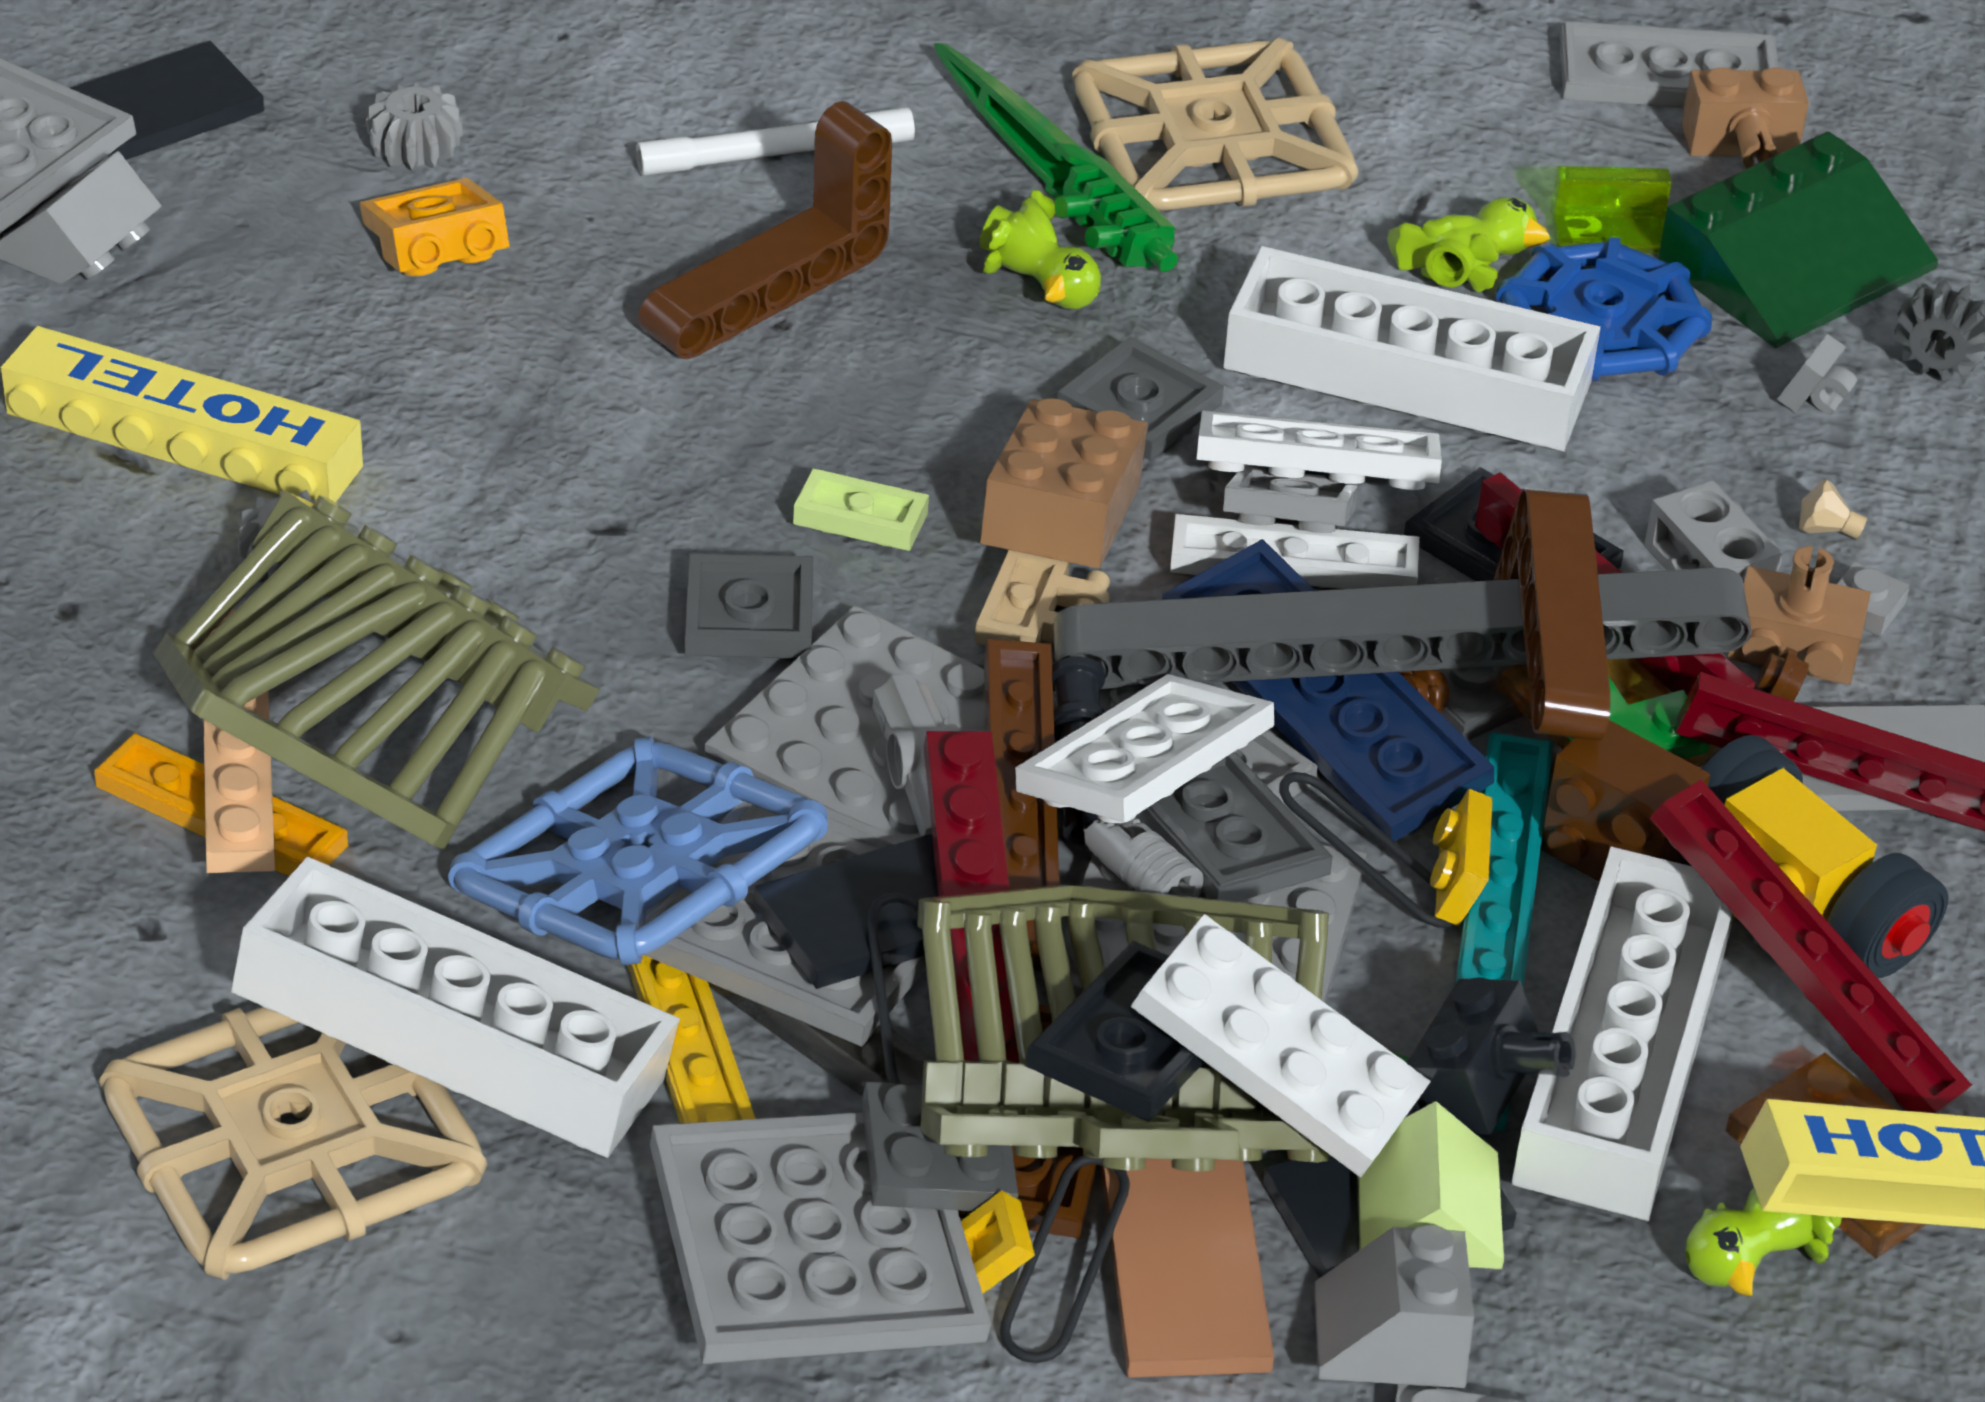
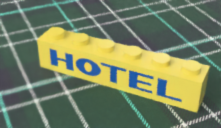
M37 326L1 366L7 414L278 495L281 490L296 496L302 491L307 490L311 500L317 499L320 494L336 503L363 468L361 423L358 419Z
M1766 1099L1740 1145L1762 1211L1985 1229V1118Z

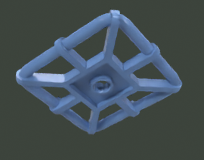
M652 736L635 739V746L618 752L556 793L551 790L545 792L533 801V809L471 848L467 853L457 855L450 864L448 879L451 887L457 892L518 919L521 927L526 931L541 936L550 933L599 956L620 959L623 966L641 963L643 955H647L664 946L720 906L731 907L744 899L748 894L749 886L806 848L810 843L820 840L828 830V812L817 801L809 800L804 796L754 777L748 767L736 762H729L723 765L675 745L654 742ZM659 768L709 787L681 807L656 798ZM635 773L633 796L621 801L615 810L600 820L577 811ZM744 801L778 815L727 824L715 822V820ZM546 830L568 839V841L552 851L507 857ZM751 852L734 865L724 863L717 868L712 867L713 864L726 855ZM551 882L564 884L549 895L541 892L529 895L515 889ZM679 887L693 892L645 925L646 910ZM597 900H601L622 909L621 925H617L615 932L581 918L576 914Z

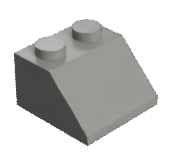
M117 151L60 189L0 238V259L58 284L65 283L80 272L89 280L115 260L109 250L117 243L124 250L150 230L144 221L156 212L161 205L121 153Z
M1433 1225L1417 1228L1392 1227L1315 1281L1314 1308L1319 1379L1465 1388L1474 1322L1465 1231L1446 1230Z

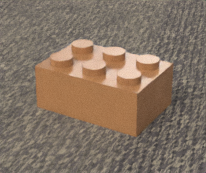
M1055 398L1031 399L987 479L980 544L1100 569L1140 486L1148 422L1133 420L1127 414L1114 410L1094 412L1075 408L1068 402Z

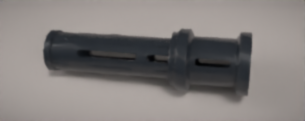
M1069 657L1059 660L1052 665V683L1056 697V709L1053 710L1054 736L1061 740L1105 713V710L1100 707L1099 690L1105 684V669L1099 662L1086 657ZM1063 807V837L1071 843L1084 845V826H1090L1095 820L1100 819H1098L1097 815L1071 807Z

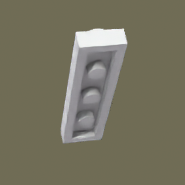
M1175 514L1170 572L1198 575L1263 539L1310 586L1356 589L1417 585L1419 537L1335 529V532L1316 533L1298 528L1299 525L1278 523L1273 525H1252L1235 519Z

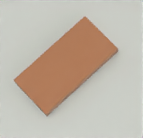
M1146 1158L1145 1169L1126 1170L1130 1181L1129 1193L1110 1239L1127 1378L1272 1373L1274 1353L1244 1162L1215 1159V1167L1212 1171H1186L1172 1168V1160ZM1100 1165L1108 1218L1119 1190V1180L1111 1169Z

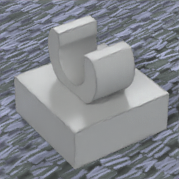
M1827 333L1777 400L1796 413L1810 395L1816 408L1832 415L1843 398L1831 388H1834L1846 397L1858 381L1850 370L1841 366H1832L1846 347Z

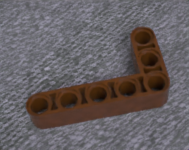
M840 101L827 108L821 115L815 130L813 207L652 291L643 301L639 310V326L682 359H691L877 259L884 250L889 236L892 135L889 130L848 102Z
M1523 488L1515 508L1494 580L1519 579L1533 731L1535 734L1602 740L1608 726L1611 698L1589 496L1580 493Z

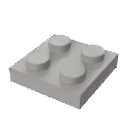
M1245 466L1244 470L1237 472L1225 487L1223 511L1239 513L1238 521L1247 524L1273 525L1275 518L1298 520V528L1305 531L1332 533L1335 532L1336 525L1345 526L1358 507L1362 483H1339L1330 480L1327 476L1304 474L1300 478H1285L1270 474L1268 472L1269 469Z

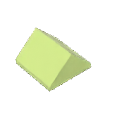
M1435 1101L1404 1118L1362 1177L1357 1175L1359 1250L1392 1227L1417 1228L1433 1225L1446 1230L1465 1231L1469 1267L1502 1269L1504 1250L1498 1152Z

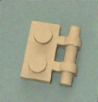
M1008 550L977 620L975 643L986 645L988 639L1035 643L1046 641L1053 643V622L1058 612H1054L1056 606L1070 607L1082 604L1109 603L1110 597L1107 590L1110 585V578L1099 570L1090 571L1085 580L1069 576L1070 562Z

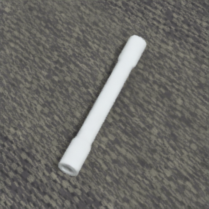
M909 107L865 113L889 130L892 135V143L914 140V120ZM818 122L698 138L683 136L637 142L636 156L641 176L690 170L695 166L814 151L815 130Z

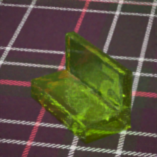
M1557 166L1551 204V217L1557 246L1609 242L1610 236L1621 238L1620 244L1644 254H1659L1672 183L1669 168Z

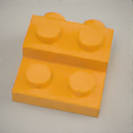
M468 177L359 202L363 224L380 237L383 259L398 272H404L407 276H422L438 270V266L441 263L458 260L461 263L482 262L490 259L493 256L492 253L496 250L510 247L503 203Z

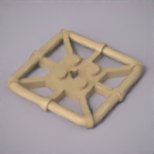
M1278 37L1274 41H1256L1191 49L1189 44L1175 45L1170 52L1099 61L1085 60L1073 71L1072 79L1075 84V92L1092 128L1090 137L1094 148L1099 153L1104 154L1107 162L1158 211L1237 202L1240 207L1253 206L1257 203V199L1331 189L1344 190L1357 179L1358 168L1354 155L1334 119L1336 109L1330 98L1321 94L1304 59L1293 49V43ZM1251 64L1243 74L1205 78L1202 69ZM1285 70L1298 97L1265 100L1260 88L1276 71L1283 72ZM1174 73L1177 78H1182L1183 81L1155 84L1139 77ZM1099 90L1148 108L1150 114L1112 119ZM1306 122L1309 127L1316 130L1324 147L1280 130L1278 125ZM1163 139L1168 151L1139 179L1124 144ZM1275 156L1309 170L1254 177L1247 160ZM1223 162L1231 180L1165 188L1185 166L1200 167L1209 163Z
M264 1007L244 1013L240 1008L223 1013L221 1022L142 1049L122 1060L111 1061L107 1064L100 1077V1084L104 1090L107 1106L139 1162L137 1174L143 1186L149 1192L157 1194L188 1252L199 1264L205 1266L206 1275L224 1280L231 1273L237 1274L251 1271L339 1237H343L347 1242L357 1239L366 1234V1227L450 1196L466 1186L478 1184L486 1170L487 1161L482 1154L475 1133L446 1087L393 1064L353 1079L339 1057L346 1043L329 1037L324 1033L321 1034L317 1043L271 1059L259 1037L300 1022ZM230 1047L234 1052H239L248 1067L212 1081L166 1071ZM404 1093L417 1096L444 1139L381 1124L370 1106ZM140 1096L205 1112L214 1130L163 1148L136 1098ZM292 1112L296 1118H308L297 1124L281 1123L280 1115ZM372 1155H378L436 1171L355 1200L337 1169ZM231 1157L243 1178V1182L213 1236L181 1178L184 1174ZM314 1179L331 1208L330 1211L241 1243L266 1195L305 1180Z

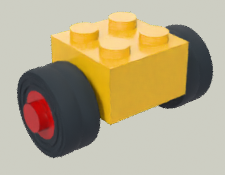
M1757 735L1740 737L1720 749L1703 766L1702 769L1711 774L1708 784L1711 791L1878 979L1887 977L1903 968L1931 940L1940 926L1948 906V892L1942 882L1931 873L1925 871L1911 857L1902 853H1891L1873 862L1877 844L1803 784V776L1798 766L1786 755L1780 753L1770 742Z

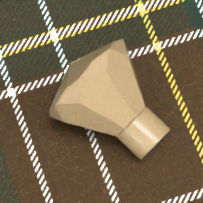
M1823 479L1802 499L1799 531L1808 534L1840 531L1857 539L1866 524L1867 517L1850 510L1833 483Z

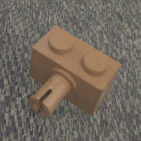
M1729 68L1691 70L1681 122L1690 156H1742L1743 165L1748 169L1755 165L1753 157L1757 158L1759 164L1801 144L1809 101L1799 70H1786L1783 68H1769L1766 70H1732Z
M1813 546L1801 547L1795 551L1792 559L1791 575L1748 566L1744 589L1752 634L1742 647L1730 651L1727 659L1763 666L1771 653L1780 657L1783 651L1789 647L1797 651L1798 659L1809 663L1806 676L1851 685L1871 591L1828 583L1834 566V559L1829 552L1819 548L1816 566L1814 568L1810 567L1809 563Z

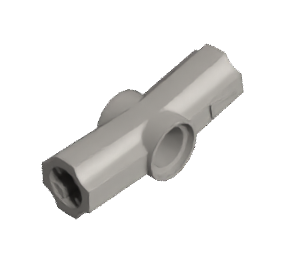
M913 673L891 675L883 686L874 690L872 708L887 741V764L891 781L896 789L905 788L921 837L932 834L923 748L926 731H960L956 724H944L927 684L917 681Z

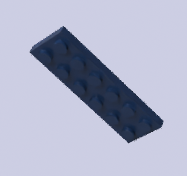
M1261 539L1162 594V600L1315 590L1271 546ZM1399 672L1232 681L1245 695L1274 702V725L1307 759L1318 766L1317 769L1363 816L1394 842L1441 815L1447 808L1451 809L1458 805L1469 788L1480 792L1494 783V766Z

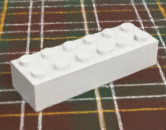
M1261 246L1229 312L1223 368L1245 373L1255 378H1265L1302 387L1312 392H1323L1359 401L1365 405H1376L1413 414L1422 419H1433L1470 428L1480 433H1490L1527 442L1537 447H1548L1565 451L1592 380L1600 326Z
M1615 847L1610 848L1552 1033L1562 1031L1571 1034L1576 1047L1575 1065L1573 1069H1569L1570 1075L1567 1077L1539 1074L1521 1130L1512 1185L1649 1221L1734 917L1733 912L1715 895L1711 887L1693 867Z
M308 856L243 928L231 989L232 993L255 1002L268 1010L280 1013L329 1037L348 1043L382 1058L390 1064L400 1066L443 1085L454 1092L468 1096L517 1120L527 1122L606 1158L610 1156L664 1081L680 1020L678 1017Z

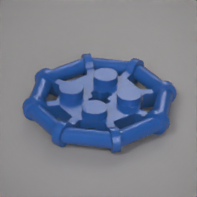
M1610 236L1609 242L1556 247L1549 242L1537 245L1532 250V257L1513 277L1504 279L1499 283L1496 293L1497 302L1531 310L1530 305L1544 307L1546 314L1600 326L1591 381L1599 382L1600 376L1655 371L1659 375H1667L1674 372L1682 355L1697 339L1709 334L1712 328V315L1709 310L1701 306L1689 282L1690 271L1680 262L1666 263L1620 244L1621 238ZM1595 266V268L1581 269V267ZM1553 276L1548 282L1540 281L1543 277L1549 278ZM1664 294L1672 297L1673 301L1666 300ZM1662 325L1677 327L1667 339L1657 332ZM1631 347H1638L1639 349L1631 350Z

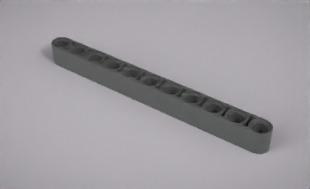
M1716 567L1598 574L1607 660L1725 653L1742 647L1750 639L1752 629L1743 579L1733 570ZM1519 579L1082 604L1070 606L1060 611L1053 622L1054 663L1069 657L1094 659L1105 669V684L1101 689L1149 686L1167 674L1200 683L1527 664Z

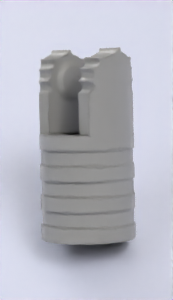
M1134 818L1125 823H1117V825H1114L1115 823L1095 820L1087 829H1083L1085 832V844L1089 847V850L1093 852L1094 856H1098L1099 860L1133 891L1198 897L1204 881L1203 873L1158 833L1152 831L1144 823H1141L1139 819Z

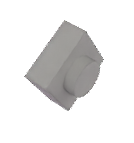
M1855 561L1837 583L1842 586L1871 591L1863 629L1880 637L1906 604L1910 584Z

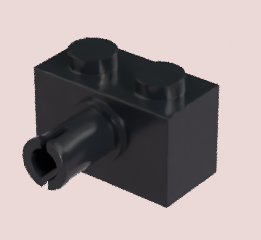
M1480 977L1458 979L1413 1051L1407 1064L1431 1081L1417 1100L1420 1110L1436 1101L1475 1134L1490 1135L1525 1075L1569 1076V1069H1573L1575 1065L1576 1047L1573 1037L1568 1032L1544 1033L1538 1031L1520 981L1488 980Z

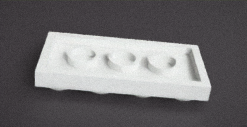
M1202 411L1196 459L1209 461V468L1224 472L1243 471L1245 464L1267 466L1269 467L1268 472L1270 474L1285 478L1303 477L1305 470L1328 472L1330 480L1346 484L1364 483L1365 476L1389 478L1390 486L1407 490L1424 489L1425 482L1439 483L1442 462L1439 434L1211 411Z
M1167 674L1015 767L1016 791L1041 798L1049 806L1071 807L1095 814L1098 819L1104 822H1128L1163 797L1171 795L1186 782L1200 773L1210 770L1214 764L1234 751L1247 746L1251 740L1274 726V702Z
M1205 914L1149 980L1131 1005L1133 1009L1359 1177H1362L1431 1082L1404 1060L1386 1049L1351 1023L1346 1017L1336 1012Z

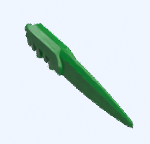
M934 43L936 53L970 101L1004 141L1046 183L1045 190L1055 199L1054 205L1057 216L1059 218L1076 217L1075 221L1081 227L1090 226L1085 233V240L1089 248L1107 247L1106 252L1111 257H1120L1119 261L1125 267L1144 266L1147 269L1155 265L1162 272H1168L1176 266L1178 256L1171 249L1174 244L1175 226L1104 158L1080 147L1026 100L948 44Z

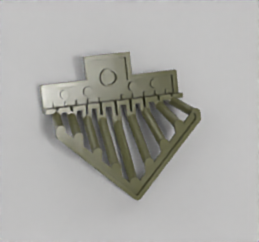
M284 491L252 544L256 548L176 635L166 632L154 655L192 713L429 844L445 849L518 724L521 723L532 731L539 733L558 700L588 711L600 689L581 677L586 667L584 664L555 647H552L547 655L533 646L538 635L517 622L520 618L519 616L489 598L484 600L471 592L473 586L443 568L438 570L412 554L407 562L403 561L393 554L398 545L397 542L366 524L361 532L357 531L347 524L352 513L320 494L316 501L311 503L290 492ZM276 562L282 564V566L276 572H274L231 616H229L210 635V633L222 622V620L234 609V607L245 597V595L257 584V582L269 571V569ZM302 580L305 581V582L302 583L299 587H297L294 591H292ZM325 597L328 598V599L325 600L324 602H322V603H320L319 605H317L316 607H314L316 604H318V603H319L321 600H323ZM373 632L389 638L287 712L278 723L267 720L243 707L252 699ZM413 655L427 661L338 748L334 755L326 753L300 738L306 731L409 656ZM447 678L456 680L464 685L390 785L382 784L356 769ZM487 701L496 706V712L436 813L413 801L412 798L483 702Z
M1055 885L919 899L918 927L923 932L936 1061H924L920 1132L939 1144H945L944 1153L952 1156L983 1157L988 1154V1145H1013L1014 1154L1017 1156L1053 1158L1057 1156V1146H1078L1083 1148L1084 1156L1102 1159V1167L1116 1170L1145 1169L1146 1158L1172 1160L1171 1167L1174 1169L1212 1171L1215 1167V1159L1259 1161L1262 1159V1149L1287 1150V1158L1295 1161H1329V1154L1206 1062L1200 1066L1149 1122L1025 1067L1028 1046L1043 1032L1028 940L1027 920H1034L1035 936L1053 1022L1076 999L1063 938L1061 917L1068 916L1069 934L1083 991L1105 969L1095 926V917L1119 919L1126 922L1128 945L1132 941H1136L1156 950L1153 923L1183 926L1186 937L1205 914L1227 931L1245 934V944L1270 963H1272L1273 936L1300 939L1295 981L1321 1000L1329 913L1314 909L1081 885ZM991 924H999L1020 1063L1006 1060ZM964 927L979 1062L966 1061L963 1056L950 929Z

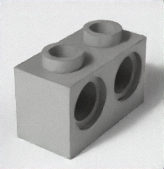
M1714 480L1652 500L1644 546L1666 570L1728 568L1737 572L1742 577L1743 584L1748 566L1779 571L1782 552L1778 549L1776 543L1754 524L1743 512L1741 506L1736 501H1733Z

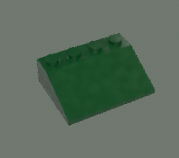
M1829 131L1667 206L1658 259L1669 264L1680 262L1690 271L1689 282L1693 288L1774 348H1778L1935 270L1938 263L1937 257L1868 158Z

